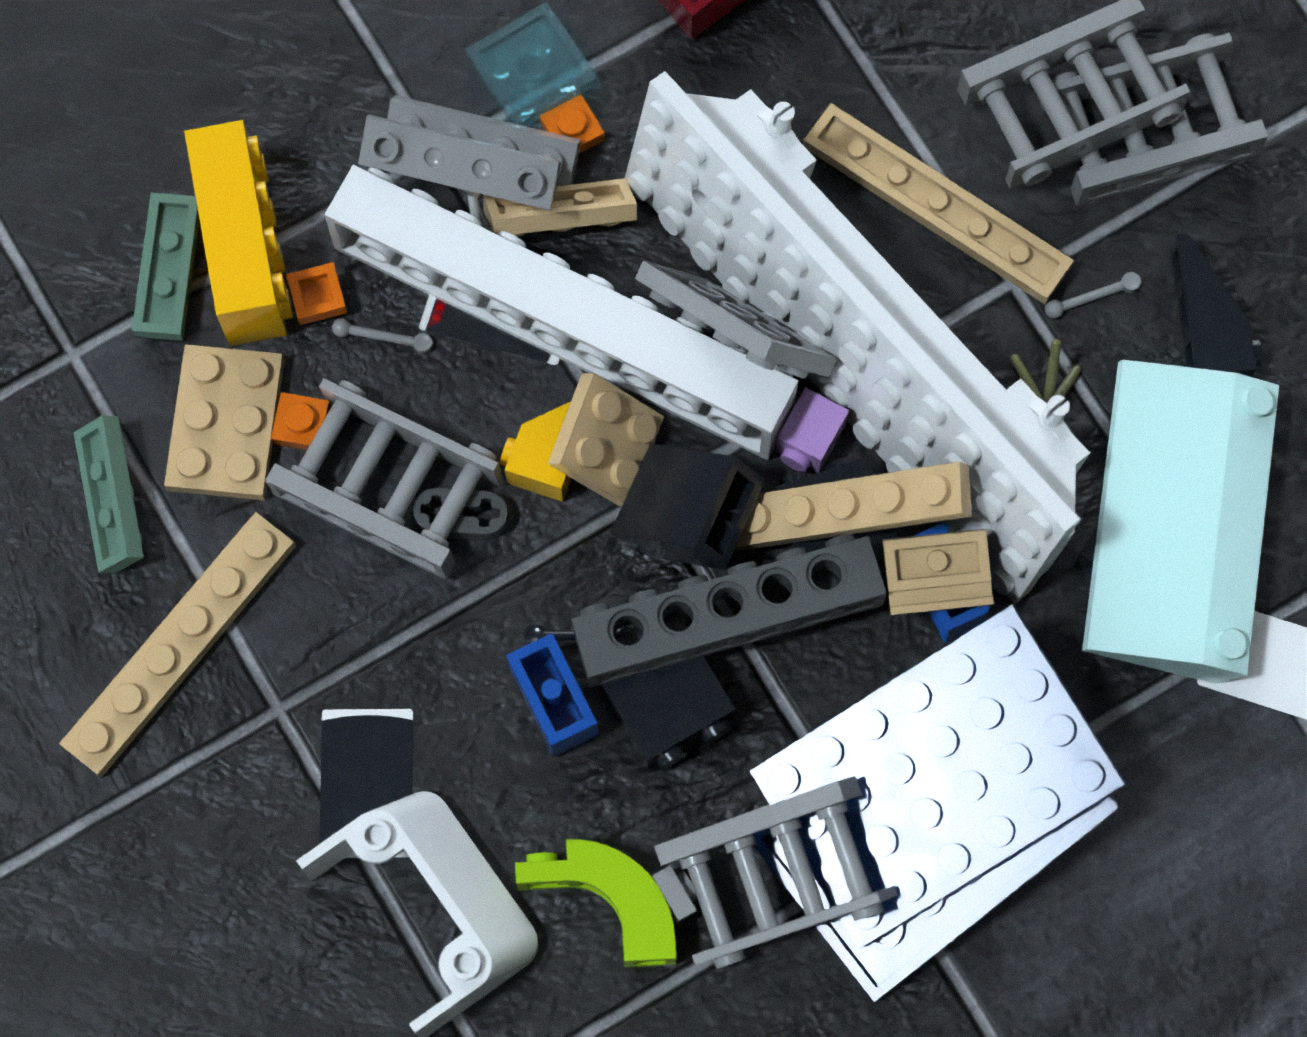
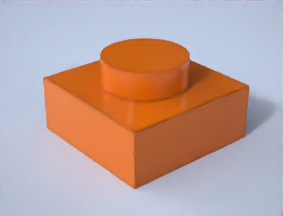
M582 94L539 116L540 124L544 131L581 139L579 154L605 140V132Z
M334 262L286 274L300 325L347 313Z
M281 392L270 438L274 445L307 450L331 409L330 401Z

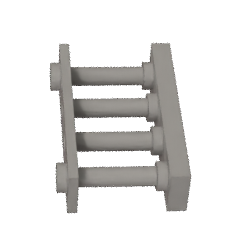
M1120 0L961 71L957 91L965 106L979 100L983 104L987 103L1017 158L1010 162L1005 181L1009 188L1023 182L1026 186L1037 184L1046 179L1054 168L1152 124H1155L1157 127L1166 126L1183 114L1182 111L1191 92L1187 84L1166 92L1135 37L1145 11L1140 0ZM1107 43H1111L1112 46L1118 45L1148 101L1122 111L1092 57L1094 49ZM1065 62L1069 65H1075L1104 118L1103 121L1081 131L1075 125L1048 75L1051 68ZM1022 81L1025 84L1032 85L1061 139L1036 151L1005 95L1008 87Z
M1211 33L1202 34L1190 39L1186 45L1146 56L1166 92L1177 88L1173 75L1197 68L1200 69L1221 126L1217 132L1204 136L1193 132L1184 108L1183 114L1177 120L1170 123L1175 138L1171 143L1172 145L1154 149L1153 146L1147 145L1141 129L1124 137L1129 151L1125 158L1108 162L1107 159L1101 158L1098 149L1081 156L1083 166L1080 167L1079 171H1076L1071 186L1076 206L1260 154L1268 138L1263 121L1260 119L1246 123L1243 119L1239 120L1218 63L1225 60L1233 42L1230 33L1216 37ZM1123 62L1101 68L1100 71L1121 110L1126 111L1132 108L1133 104L1127 88L1139 85L1128 63ZM1066 72L1052 78L1051 80L1078 130L1081 131L1090 127L1081 101L1092 98L1081 76L1077 75L1076 72Z
M395 95L390 100L387 119L373 115L366 116L358 164L551 210L556 186L573 184L581 139Z
M323 378L319 388L325 400H329L332 407L298 466L292 465L291 469L288 470L276 463L273 465L265 479L273 495L447 580L456 565V561L451 550L448 548L449 542L446 539L479 479L483 478L497 486L503 480L499 463L496 462V455L474 443H471L469 448L386 409L366 399L367 394L350 382L341 380L339 385ZM351 414L374 425L375 428L342 487L336 486L331 491L317 484L319 479L316 477V474ZM394 435L419 448L385 509L379 508L377 513L360 505L362 500L359 496ZM438 456L462 468V471L429 530L423 529L421 534H418L404 527L406 522L402 518Z
M856 775L836 780L654 846L661 866L679 860L682 870L688 869L714 947L692 955L695 965L713 959L716 969L746 959L743 949L850 912L854 922L884 912L881 902L897 896L896 888L893 885L872 893L844 812L849 811L845 801L862 795ZM816 812L819 821L824 820L852 898V900L826 909L798 829L802 828L799 817ZM768 828L771 831L772 837L778 836L805 913L803 917L782 924L778 922L752 845L757 844L754 833ZM723 844L727 854L733 853L759 928V932L736 940L733 939L707 861L711 860L708 850Z

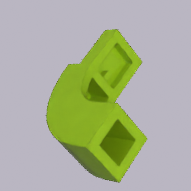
M566 839L567 860H557L556 853L542 852L526 855V862L515 863L518 891L578 888L593 892L607 901L616 912L622 926L625 968L676 965L674 924L666 899L649 873L629 856L601 843L580 839Z

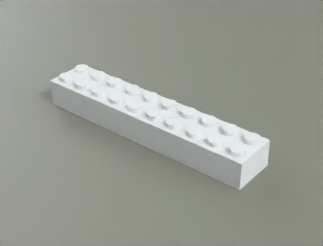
M352 165L324 214L336 250L554 355L588 373H595L614 386L761 458L769 460L776 447L777 436L795 406L798 380L792 378V374L781 369L778 366L779 364L775 365L774 370L758 366L746 359L748 352L742 346L741 349H736L702 334L703 330L701 327L686 321L682 317H677L676 320L664 316L658 313L659 309L656 305L643 297L632 296L629 299L613 291V285L597 275L588 274L587 277H584L570 270L569 264L554 254L544 253L541 256L525 248L526 244L521 239L511 233L500 231L497 235L481 227L482 223L465 211L456 210L455 213H452L438 206V201L422 190L412 189L409 192L394 185L395 181L381 170L369 168L368 171Z

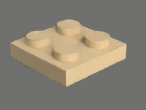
M582 373L548 465L614 504L622 506L649 445L655 443L664 416L597 374Z

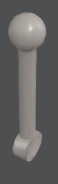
M1127 272L1119 282L1061 302L1056 299L1050 300L1045 305V313L1048 317L1055 319L1060 317L1065 310L1120 291L1134 293L1141 285V278L1135 272Z
M338 318L332 324V331L338 337H345L351 334L412 346L419 354H427L433 347L432 338L426 333H419L412 337L350 325V322L344 318Z

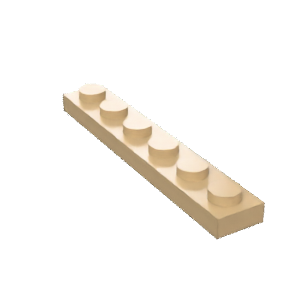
M832 103L803 141V146L808 151L1044 305L1073 265V259Z
M954 462L759 493L734 551L972 516L969 465L962 462Z
M255 512L59 744L102 778L296 547L294 541Z

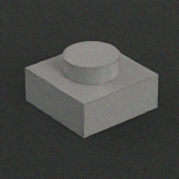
M670 865L652 875L653 880L659 886L666 899L671 916L676 924L695 914L697 910L692 902L698 898L692 882L684 871L676 875Z

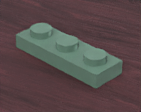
M152 192L150 194L131 330L135 337L184 340L200 221L196 196Z
M101 415L73 433L98 573L115 574L144 558L119 417Z

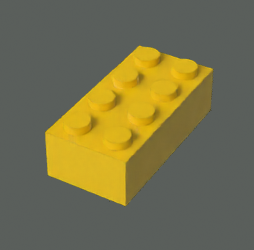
M243 120L184 131L216 316L229 346L288 336L285 319L293 318V311L289 292L285 288L282 275L285 272L281 247L277 243L274 230L277 227L272 199H269L266 185L269 182L264 155L261 154L257 135L248 136Z

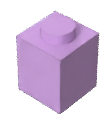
M805 387L777 436L775 452L781 454L780 459L782 462L799 472L809 469L819 473L847 425L849 410Z

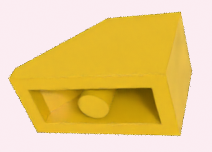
M571 401L521 424L516 439L508 437L500 458V465L505 467L507 484L561 502L564 501L572 478L548 465V461Z

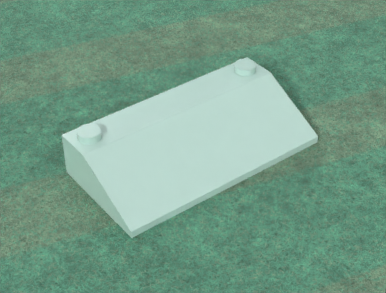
M1121 360L1118 362L1082 651L1214 684L1247 676L1279 385L1234 372Z

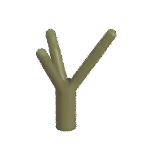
M1054 339L1051 342L1043 397L1020 356L1013 354L1010 358L1019 377L1047 404L1049 399L1055 395L1065 397L1081 372V367L1074 365L1055 391L1061 350V341L1059 339Z

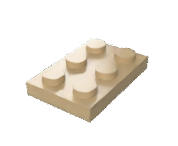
M185 344L164 487L167 491L265 501L267 491L265 479L269 474L273 447L271 434L279 403L285 361L283 354Z

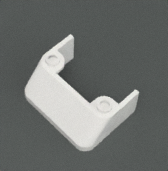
M421 791L362 814L296 860V862L309 880L313 881L352 852H355L361 860L367 863L381 864L391 860L402 851H406L463 933L444 948L439 959L440 974L452 994L409 1024L418 1037H428L530 964L538 951V937L529 920L443 799L432 792Z

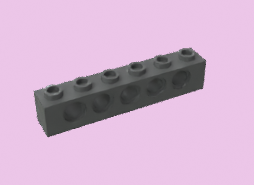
M854 534L837 536L828 540L825 543L826 548L808 553H806L805 548L791 549L777 555V561L757 566L755 561L745 562L727 570L728 575L708 580L706 575L694 576L678 583L679 589L659 594L657 589L644 590L630 596V603L612 608L609 607L608 603H599L580 610V617L573 618L571 621L589 688L883 606L887 593L869 536L855 539ZM829 570L838 577L839 584L833 589L824 590L817 587L811 577L817 571ZM770 584H781L789 590L791 596L787 601L775 604L769 602L763 596L762 591ZM730 597L735 599L742 609L737 615L727 618L718 615L714 611L713 605L721 598ZM682 611L690 616L692 624L686 630L672 631L664 624V618L671 612ZM624 625H634L642 631L643 636L634 645H623L615 639L614 634Z

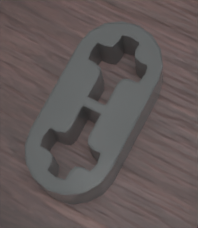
M427 489L415 499L413 514L420 531L423 529L429 530L432 524L430 523L429 515L423 514V510H431L433 502H441L443 505L451 489ZM473 490L447 538L486 541L501 536L506 530L509 521L505 502L496 493ZM483 505H490L493 514L499 515V518L491 519L488 527H482L478 518L464 516V513L478 514L481 513Z

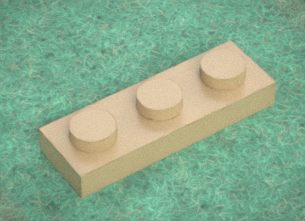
M626 178L556 186L551 210L483 195V211L490 231L497 235L500 231H505L519 237L531 232L548 230L564 232L573 227L590 225L614 226L620 222L637 220V202L629 184H627Z

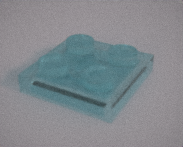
M547 2L465 49L466 58L510 123L528 126L538 120L540 115L598 84V76Z

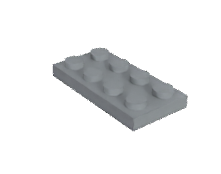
M642 261L635 279L652 289L649 295L650 298L671 308L679 306L684 309L681 317L694 325L706 329L709 326L714 328L713 337L719 342L736 349H741V346L748 350L746 359L769 370H774L775 365L779 364L778 366L784 371L804 379L807 377L808 372L826 377L830 376L837 361L835 357L714 282L703 277Z

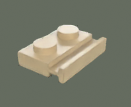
M986 529L882 540L891 615L994 604Z

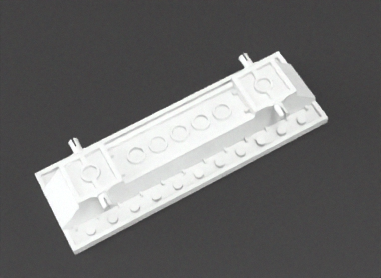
M664 71L650 81L625 175L632 193L639 200H646L658 213L659 220L666 231L673 236L678 235L690 248L691 255L698 266L703 270H710L722 283L723 289L837 359L829 377L808 372L807 377L820 390L821 396L849 410L847 421L852 425L856 438L866 448H873L886 463L889 473L954 462H962L969 465L972 516L939 522L949 524V532L986 529L991 586L1001 595H1007L1014 604L1018 603L1030 593L1041 575L1049 570L1075 533V527L1080 521V518L1075 514L1076 474L1090 452L1072 434L1064 422V416L1070 409L1069 402L1067 401L1061 406L1065 397L1055 395L1049 399L1047 404L1021 378L1008 389H1005L810 180L817 160L801 144L791 129V120L794 117L795 110L793 107L789 109L790 103L779 102L771 110L751 89L736 100L687 94Z

